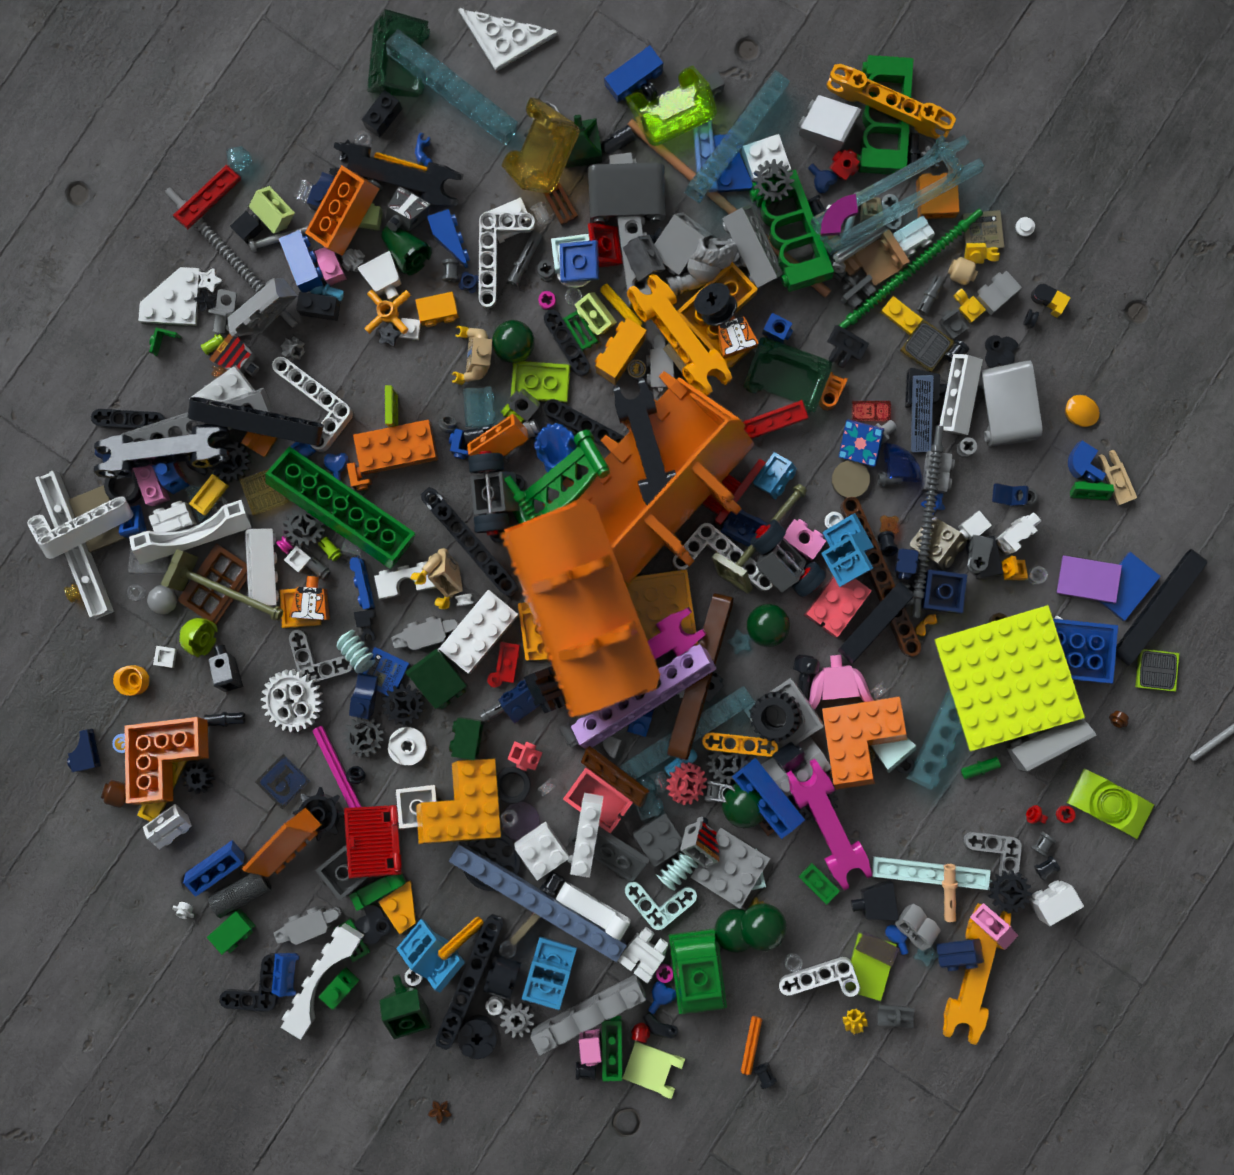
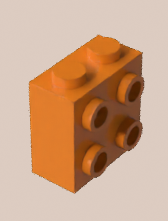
M926 173L919 176L916 181L918 218L924 216L925 219L956 218L959 214L958 175L942 173L933 176L931 173Z

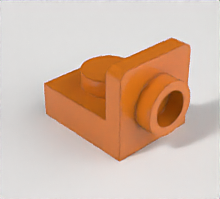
M354 462L347 464L351 487L357 488V491L368 489V486L372 485V481L370 479L360 480V478H363L360 468Z

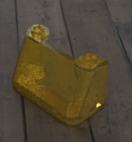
M530 97L526 106V113L529 117L534 118V121L521 151H510L505 156L502 167L522 190L550 193L558 184L577 141L580 129L573 121L543 101Z

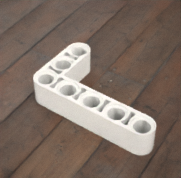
M485 212L480 216L479 302L485 308L494 307L497 301V232H531L535 228V219L530 213ZM487 217L494 220L493 224L489 227L483 224L484 219ZM511 218L513 220L510 227L503 226V219ZM524 218H529L532 224L529 227H523L521 221ZM492 237L494 240L493 244L485 246L483 244L484 238ZM484 257H493V263L488 266L483 264ZM491 275L493 282L490 285L484 284V276ZM484 295H492L493 301L490 304L483 303Z
M284 357L276 358L272 363L273 370L329 412L321 422L324 425L322 433L324 444L320 447L311 445L318 452L327 451L352 419V409ZM282 363H286V369L279 371V366ZM301 374V381L294 382V377ZM317 386L316 392L309 394V388ZM326 397H332V402L329 405H324ZM342 408H347V414L343 417L339 416V411ZM335 423V430L328 432V425Z
M117 497L52 530L43 515L33 516L28 520L27 524L45 557L51 559L130 520L133 517V512L124 497Z
M704 523L699 526L683 545L694 560L706 545L715 553L718 552L731 560L730 555L733 552L739 553L740 557L744 553L710 523ZM709 528L711 536L703 537L701 529ZM723 540L726 548L723 550L717 549L716 541ZM691 542H696L699 545V550L692 552L689 550L688 545ZM674 556L672 563L675 569L685 570L689 567L688 565L678 566L676 564L678 557ZM750 557L742 568L745 569L746 565L754 566V574L749 575L751 583L761 591L769 590L773 586L771 581L769 580L768 587L760 585V578L766 576L758 570L756 562Z

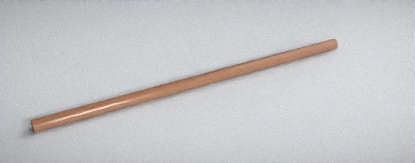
M631 119L627 125L632 131L698 188L697 174L635 120ZM718 192L704 193L727 214L738 210ZM772 246L776 256L778 257L780 250H777ZM785 252L784 257L789 263H799L789 253ZM822 282L811 285L825 298L831 292Z

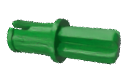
M995 756L994 758L982 762L977 761L976 764L962 768L961 774L964 779L980 774L983 776L986 772L1001 768L999 759Z

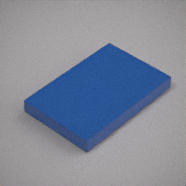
M1128 552L1119 563V565H1122L1116 603L1099 601L1123 621L1128 618L1160 578L1158 573L1131 552Z

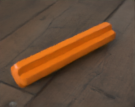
M752 1016L741 1067V1073L745 1075H751L762 1024V1019L757 1016Z

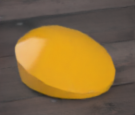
M1076 395L1068 400L1065 407V415L1074 425L1089 427L1098 421L1099 408L1093 399L1085 395Z
M136 665L125 666L115 672L113 684L116 690L123 695H139L147 690L149 675L142 667Z

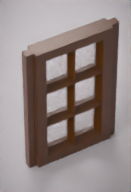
M217 543L196 572L200 576L237 592L241 590L248 580L247 563ZM193 580L189 582L178 598L180 603L216 625L234 600Z

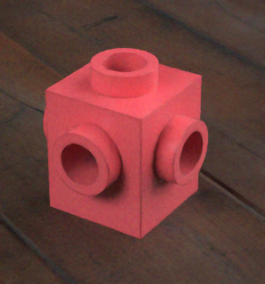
M514 741L507 759L516 763V767L521 770L527 771L528 768L536 770L543 752L536 750L537 746L532 743L526 742L524 745Z

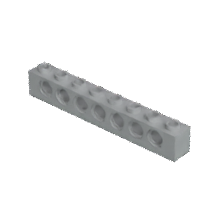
M631 152L609 155V164L637 163L636 158L632 159ZM644 216L617 217L627 291L631 286L642 282L645 284V287L640 291L643 294L650 295L652 291L647 283L649 276L642 281H638L623 250V247L637 236L647 235L646 232H642V225H645ZM630 227H635L638 231L631 234L627 230ZM628 298L629 308H633V306H632V304H631V302H630V300H629V298Z
M264 388L221 401L244 407L248 404L253 409L271 412L273 409ZM187 412L122 433L121 435L131 436L133 442H138L139 439L144 441L158 439L157 433L163 435L164 438L191 435L192 422H196L199 425L209 423L191 420L187 417ZM174 428H179L182 431V435L177 434Z

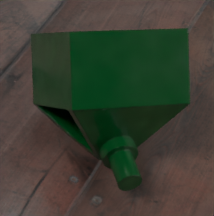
M575 115L574 122L559 124L565 168L602 163L596 118L582 120L581 115Z
M400 974L393 976L395 991L379 1000L382 1022L393 1039L431 1028L429 1009L416 988L406 987L405 983L402 982Z

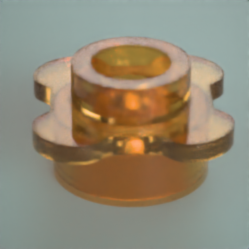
M212 366L214 370L211 375L217 379L227 370L221 366H218V368Z
M881 516L880 532L892 531L894 535L899 532L897 528L899 518L897 516Z

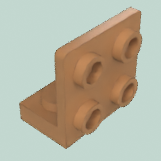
M890 229L885 231L880 239L855 254L856 258L863 265L862 269L865 274H870L873 278L871 282L874 286L901 271L910 262Z

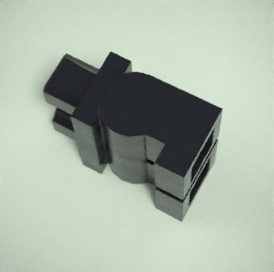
M553 666L524 677L529 691L535 699L533 700L535 706L540 704L544 714L556 710L553 699H555L558 708L566 705L563 692L557 685L559 682L555 680L556 674Z

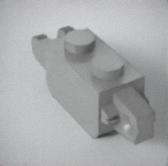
M662 335L655 336L653 349H650V355H646V367L650 366V374H647V385H651V391H653L655 400H658L668 389L658 376L665 371L674 377L673 361L663 349L665 347V339Z
M437 616L426 618V622L419 624L418 621L407 624L408 628L391 637L394 648L409 647L412 650H419L443 643L448 637L447 633L454 631L460 623L456 619L443 621L442 618L437 619Z
M318 906L306 910L307 914L300 916L298 913L289 917V921L284 924L285 926L274 932L276 942L291 941V943L297 945L326 933L330 929V922L342 915L340 908L336 906L325 910L324 907L318 909Z

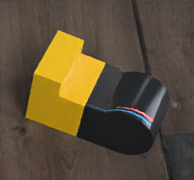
M1046 284L1038 285L1031 292L1032 301L1037 304L1042 303L1051 308V315L1056 318L1062 314L1071 298Z

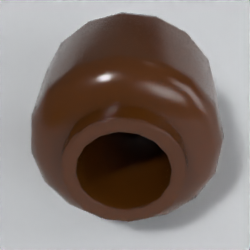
M111 780L109 784L105 783L101 795L104 803L121 808L124 802H126V783Z

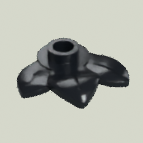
M992 335L988 337L985 342V349L987 350L985 362L987 366L994 368L998 363L1002 366L1013 364L1015 358L1012 351L1019 347L1016 340L1009 336L1001 338L998 335ZM995 341L997 342L996 348H994L993 343Z
M367 905L365 906L366 915L355 921L354 925L358 930L365 933L363 940L365 944H375L382 936H386L392 931L393 924L388 917L384 916L379 907ZM380 923H385L386 929H382Z

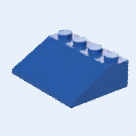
M1053 619L1072 680L1113 683L1118 625Z

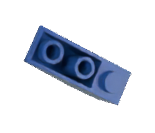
M449 209L427 216L435 240L465 268H468L467 261L470 259L467 250L462 249L461 243H464L461 232H456L455 226L458 223L455 214L451 215Z

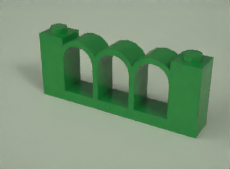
M868 55L866 62L862 63V72L865 73L867 79L874 82L902 83L901 94L911 98L914 58ZM869 92L871 97H877L873 92ZM886 100L889 105L895 104L892 100ZM866 105L862 115V122L866 130L860 142L861 152L857 154L858 157L856 158L860 161L858 172L904 175L907 170L909 124L899 120V124L875 122L869 116V110L872 107ZM904 108L907 113H910V108ZM872 133L898 134L897 150L873 148L869 145L867 136Z
M796 170L789 171L793 172L790 179H794V183L789 184L793 189L787 191L788 196L786 198L783 195L781 196L782 200L793 197L798 209L797 211L781 216L771 215L766 209L771 204L770 198L763 201V195L757 196L759 190H753L756 183H752V189L749 191L752 202L756 203L757 208L761 207V219L766 225L771 227L769 233L770 243L774 248L780 250L778 265L783 271L781 281L783 286L787 287L788 292L830 280L834 274L832 264L820 237ZM771 177L769 180L772 182V185L777 182L774 180V177ZM762 185L764 190L768 192V189ZM785 185L778 186L777 193L782 191ZM802 220L807 233L793 239L784 240L776 235L775 230ZM811 244L816 257L802 263L793 264L785 259L784 254L789 250Z

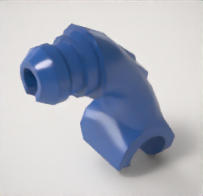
M419 133L415 155L418 164L427 167L428 162H432V159L426 156L423 149L429 146L431 141L430 137L423 141L424 133Z

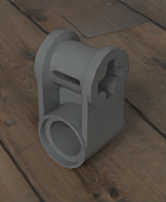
M973 534L967 561V568L970 572L980 573L987 568L993 546V538ZM976 560H978V563L981 564V566L978 568L977 564L974 563Z
M707 781L708 790L704 800L726 802L724 797L726 791L730 788L735 792V788L732 785Z

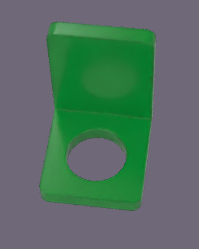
M155 328L154 335L150 338L149 344L151 347L149 352L154 356H158L163 335L181 339L182 336L173 331Z

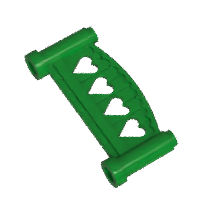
M583 430L577 433L574 437L577 448L524 491L526 494L525 498L529 499L528 503L532 504V509L534 508V500L545 504L544 510L539 511L538 516L577 501L597 476L605 478L610 474V468L594 443V436L590 430ZM578 464L589 469L588 473L583 475L580 480H577ZM563 476L574 480L573 486L568 487L565 492L562 490ZM549 488L559 491V497L554 499L551 504L548 503ZM522 506L519 507V511L512 512L518 524L528 521L529 516H525L526 512L522 511Z

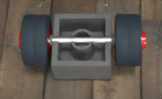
M482 451L479 452L480 454L468 457L470 473H483V475L471 476L474 515H479L474 517L475 533H487V536L498 535V532L510 528L509 516L505 513L519 511L518 502L513 498L515 495L504 480L511 475L516 483V473L499 472L504 470L503 454Z
M771 520L762 525L750 541L751 545L760 553L756 566L771 581L772 585L781 592L791 586L799 596L805 597L820 586L826 577V573L816 562L805 566V559L784 538L786 530L777 520Z

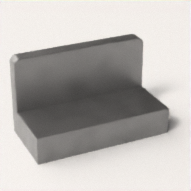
M650 235L637 236L623 247L638 281L644 280L653 273H661L665 270Z

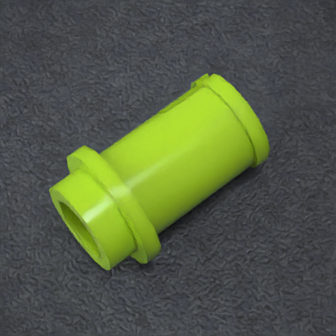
M215 334L214 338L201 344V348L206 355L217 350L225 339L222 334Z
M509 404L501 411L503 417H509L514 414L521 423L524 421L521 416L509 407Z
M328 537L323 538L318 543V546L328 555L329 560L334 562L341 557L340 548L337 549Z

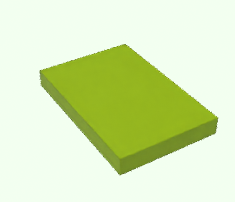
M526 361L513 363L511 396L515 391L520 392L523 388L538 401L547 402L550 399H555L562 403H568L570 365Z
M858 932L851 957V962L859 982L860 989L857 993L858 995L878 1001L882 1000L897 946L896 943ZM851 981L847 982L845 988L852 991L856 988V984Z

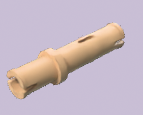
M945 864L944 880L942 881V887L944 888V919L946 922H955L956 888L958 887L956 867L954 864Z

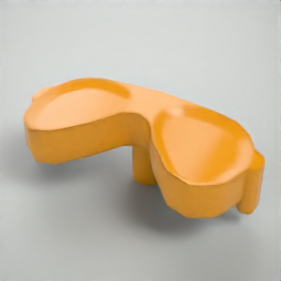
M935 614L927 615L915 628L916 635L925 636V625L937 623Z

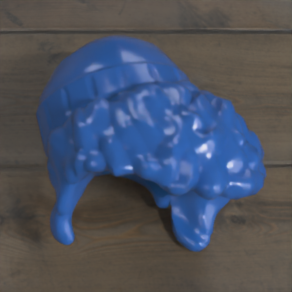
M547 424V428L543 427L535 438L534 448L537 457L544 463L547 472L576 449L573 432L569 431L562 424Z

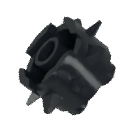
M319 787L317 794L313 796L302 793L300 796L303 803L300 805L299 810L293 811V815H297L306 808L320 822L321 826L316 830L318 832L315 836L316 840L320 841L322 834L327 831L334 834L339 833L336 825L340 818L344 817V812H341L340 805L338 804L340 796L332 797L324 794L322 787ZM319 810L323 812V816L320 818L319 815H316V812Z

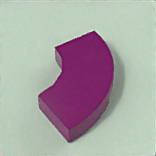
M856 194L845 196L829 207L822 220L820 237L840 235L843 222L849 217L858 214Z

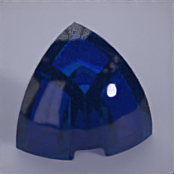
M884 443V462H888L887 478H903V481L922 482L921 469L915 457L901 446Z

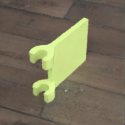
M635 1041L622 1079L672 1099L675 1088L665 1085L671 1065L682 1069L685 1058Z

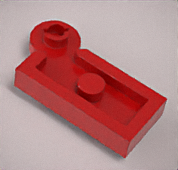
M500 643L496 672L491 673L487 678V682L491 687H499L503 681L514 683L520 645Z

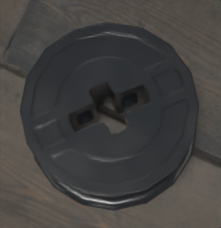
M713 283L704 287L697 294L694 307L702 315L704 323L709 326H718L726 323L734 316L737 310V301L730 295L726 285L723 283Z

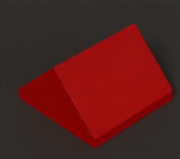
M589 223V240L598 241L599 268L622 264L618 228Z

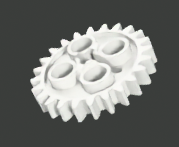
M295 669L290 670V672L284 670L282 673H276L275 677L269 678L270 682L265 684L268 689L262 691L266 695V697L261 698V701L266 702L262 708L268 710L264 715H271L269 722L275 720V727L282 725L283 731L288 727L290 732L294 731L295 728L297 732L302 730V727L304 729L308 728L309 724L315 723L314 719L320 717L317 712L323 710V708L318 706L324 702L318 698L323 695V693L317 692L320 685L314 686L315 679L309 681L310 674L302 676V670L298 671L297 674ZM296 685L301 687V693L297 692ZM279 689L283 691V693H284V696H283V697H281V696L279 695V693H278V690H279ZM301 704L305 705L306 712L301 709ZM283 708L288 710V716L284 714Z

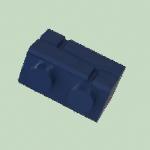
M900 549L898 551L895 574L899 575V579L910 580L915 575L919 553L917 550Z
M980 939L941 943L936 946L940 967H947L948 971L960 970L959 966L966 965V969L978 968L979 963H984Z

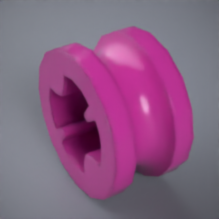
M544 291L539 295L538 300L541 308L550 310L555 306L556 299L552 292ZM545 296L553 299L550 300L551 304L547 305L546 302L542 303V301H544Z
M282 536V540L276 543L288 555L289 551L295 547L291 545L289 540H286L285 536Z
M668 964L659 965L656 969L657 979L662 983L670 982L673 978L672 967ZM663 968H666V971H670V973L667 974V978H663V975H659V973L662 972Z

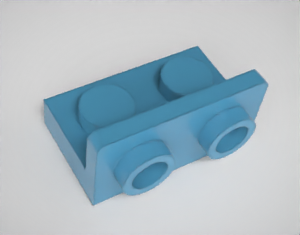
M773 452L753 481V484L776 500L784 492L789 480H792L795 476L797 468L791 461Z

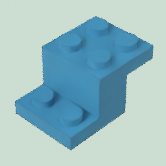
M855 513L822 532L830 548L821 554L839 587L873 569L865 552L874 546Z
M423 919L419 920L396 948L409 968L426 978L434 990L439 993L465 963L457 951L446 960H442L438 956V951L449 941L433 932L428 923Z
M540 936L522 999L560 1010L577 947Z

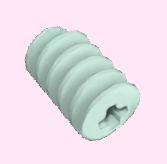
M350 630L338 639L336 646L341 651V654L345 656L346 660L350 662L355 672L363 673L375 663V660H370L373 657V653L366 654L369 648H362L364 642H358L360 637L354 636L355 630Z
M678 852L679 860L672 858L671 860L674 865L672 866L667 863L668 871L661 869L660 871L663 876L657 875L671 890H676L674 883L682 884L680 877L685 880L687 879L685 872L693 873L691 866L696 869L698 868L696 861L685 853L681 854Z

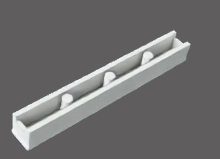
M50 471L49 474L35 477L54 528L74 519L75 516L69 503L70 498L60 472ZM86 543L65 552L89 617L98 619L113 613L114 610Z

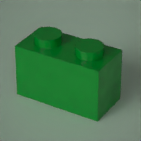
M240 908L208 935L207 939L221 955L225 952L230 954L239 946L237 942L241 938L246 940L253 934L251 929L256 925Z

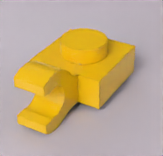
M966 243L964 258L973 261L975 264H984V259L999 261L1000 253H997V247L987 248L985 243Z
M962 288L953 295L962 305L959 308V312L969 323L973 322L986 310L974 295L969 299Z

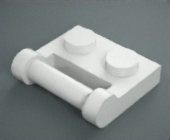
M518 198L487 212L527 213L522 199ZM488 217L489 220H490V223H491V225H492L493 222H494V220H493L492 218ZM505 218L502 221L503 226L513 223L511 218ZM524 218L525 223L521 225L523 227L531 226V219ZM497 232V239L499 243L505 241L504 239L521 232Z

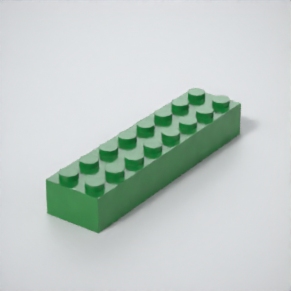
M290 446L266 472L265 483L390 570L414 541L415 532Z

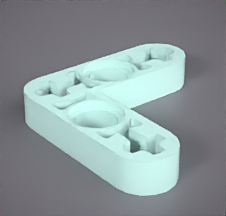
M629 882L625 887V894L650 926L656 930L665 928L697 899L695 889L686 886L659 907L638 882ZM630 886H637V893L640 896L642 895V893H644L645 895L641 897L637 903L634 901L637 899V896L634 893H632L631 895L629 894ZM685 891H687L688 893L693 892V894L691 895L692 900H689L688 898L683 901V904H685V906L682 907L681 903L676 898L679 897L680 900L683 899L685 896ZM644 900H648L652 904L648 911H644L640 907L641 902ZM670 903H676L679 906L676 913L668 911L667 908ZM655 908L658 910L654 912L658 918L663 917L662 925L658 923L655 925V919L652 915L649 918L647 917Z

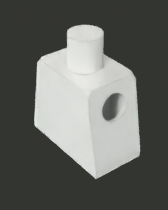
M390 251L357 267L378 296L385 293L389 301L399 297L395 288L402 283Z

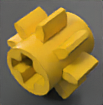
M857 1009L847 1011V1017H843L845 1030H850L854 1035L860 1032L863 1033V1026H868L865 1012L861 1013Z

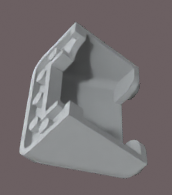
M1023 361L981 370L978 386L984 389L989 426L987 431H984L985 442H988V447L1029 442L1041 437L1043 428L1032 362Z

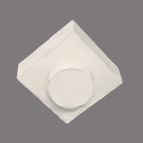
M402 318L401 321L408 328V332L405 334L401 333L399 337L419 340L420 320Z
M296 546L284 561L300 573L311 557Z
M156 646L153 665L174 668L177 649Z

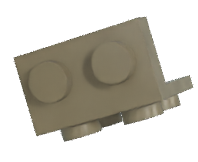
M934 517L932 518L934 523L931 524L933 526V529H931L933 534L930 535L932 540H929L931 545L928 547L931 549L928 551L930 556H927V558L931 559L938 569L945 571L953 564L956 555L963 551L967 541L960 531ZM922 527L910 542L911 548L919 553L920 550L918 548L921 547L919 542L922 541L920 536L923 535L921 533L923 531Z

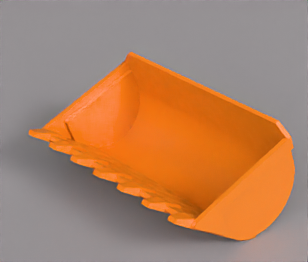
M665 371L658 377L668 389L658 400L654 399L657 413L648 416L665 472L675 470L676 475L647 506L642 499L638 481L645 479L646 475L630 422L627 421L623 424L629 432L619 443L607 435L600 440L610 452L605 458L610 468V474L605 478L597 476L590 487L578 499H585L596 506L624 582L628 585L664 545L689 567L693 564L695 560L674 534L709 495L728 512H733L737 515L742 510L733 500L735 498L733 494L721 482L754 447L752 439L743 429L746 425L741 419L680 377L676 380ZM567 477L563 481V485L566 489H568V487L573 486L574 482Z
M581 499L521 524L504 529L505 533L501 534L500 537L504 540L503 545L507 547L512 560L511 566L515 568L514 574L518 576L523 589L522 594L526 596L525 602L529 604L534 617L533 623L537 625L536 631L540 633L545 646L544 651L548 653L547 659L551 661L556 674L555 680L559 682L557 684L558 688L562 690L565 697V706L570 710L568 712L569 716L574 717L587 714L629 697L648 693L656 689L660 673L596 506L585 499Z

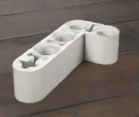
M565 881L555 898L563 905L604 928L607 934L617 940L622 939L630 925L628 917L569 882Z
M840 957L787 974L780 979L779 983L781 993L787 996L839 980L841 989L846 996L852 997L857 995L860 988L853 964L846 957ZM840 963H847L850 966L848 971H840L838 968ZM824 968L831 972V975L827 978L820 975V971ZM805 974L810 975L812 981L809 984H805L802 982L801 977ZM795 977H798L800 987H797V983L792 984L791 989L784 987L785 981L794 983ZM847 982H854L856 988L852 991L845 988Z

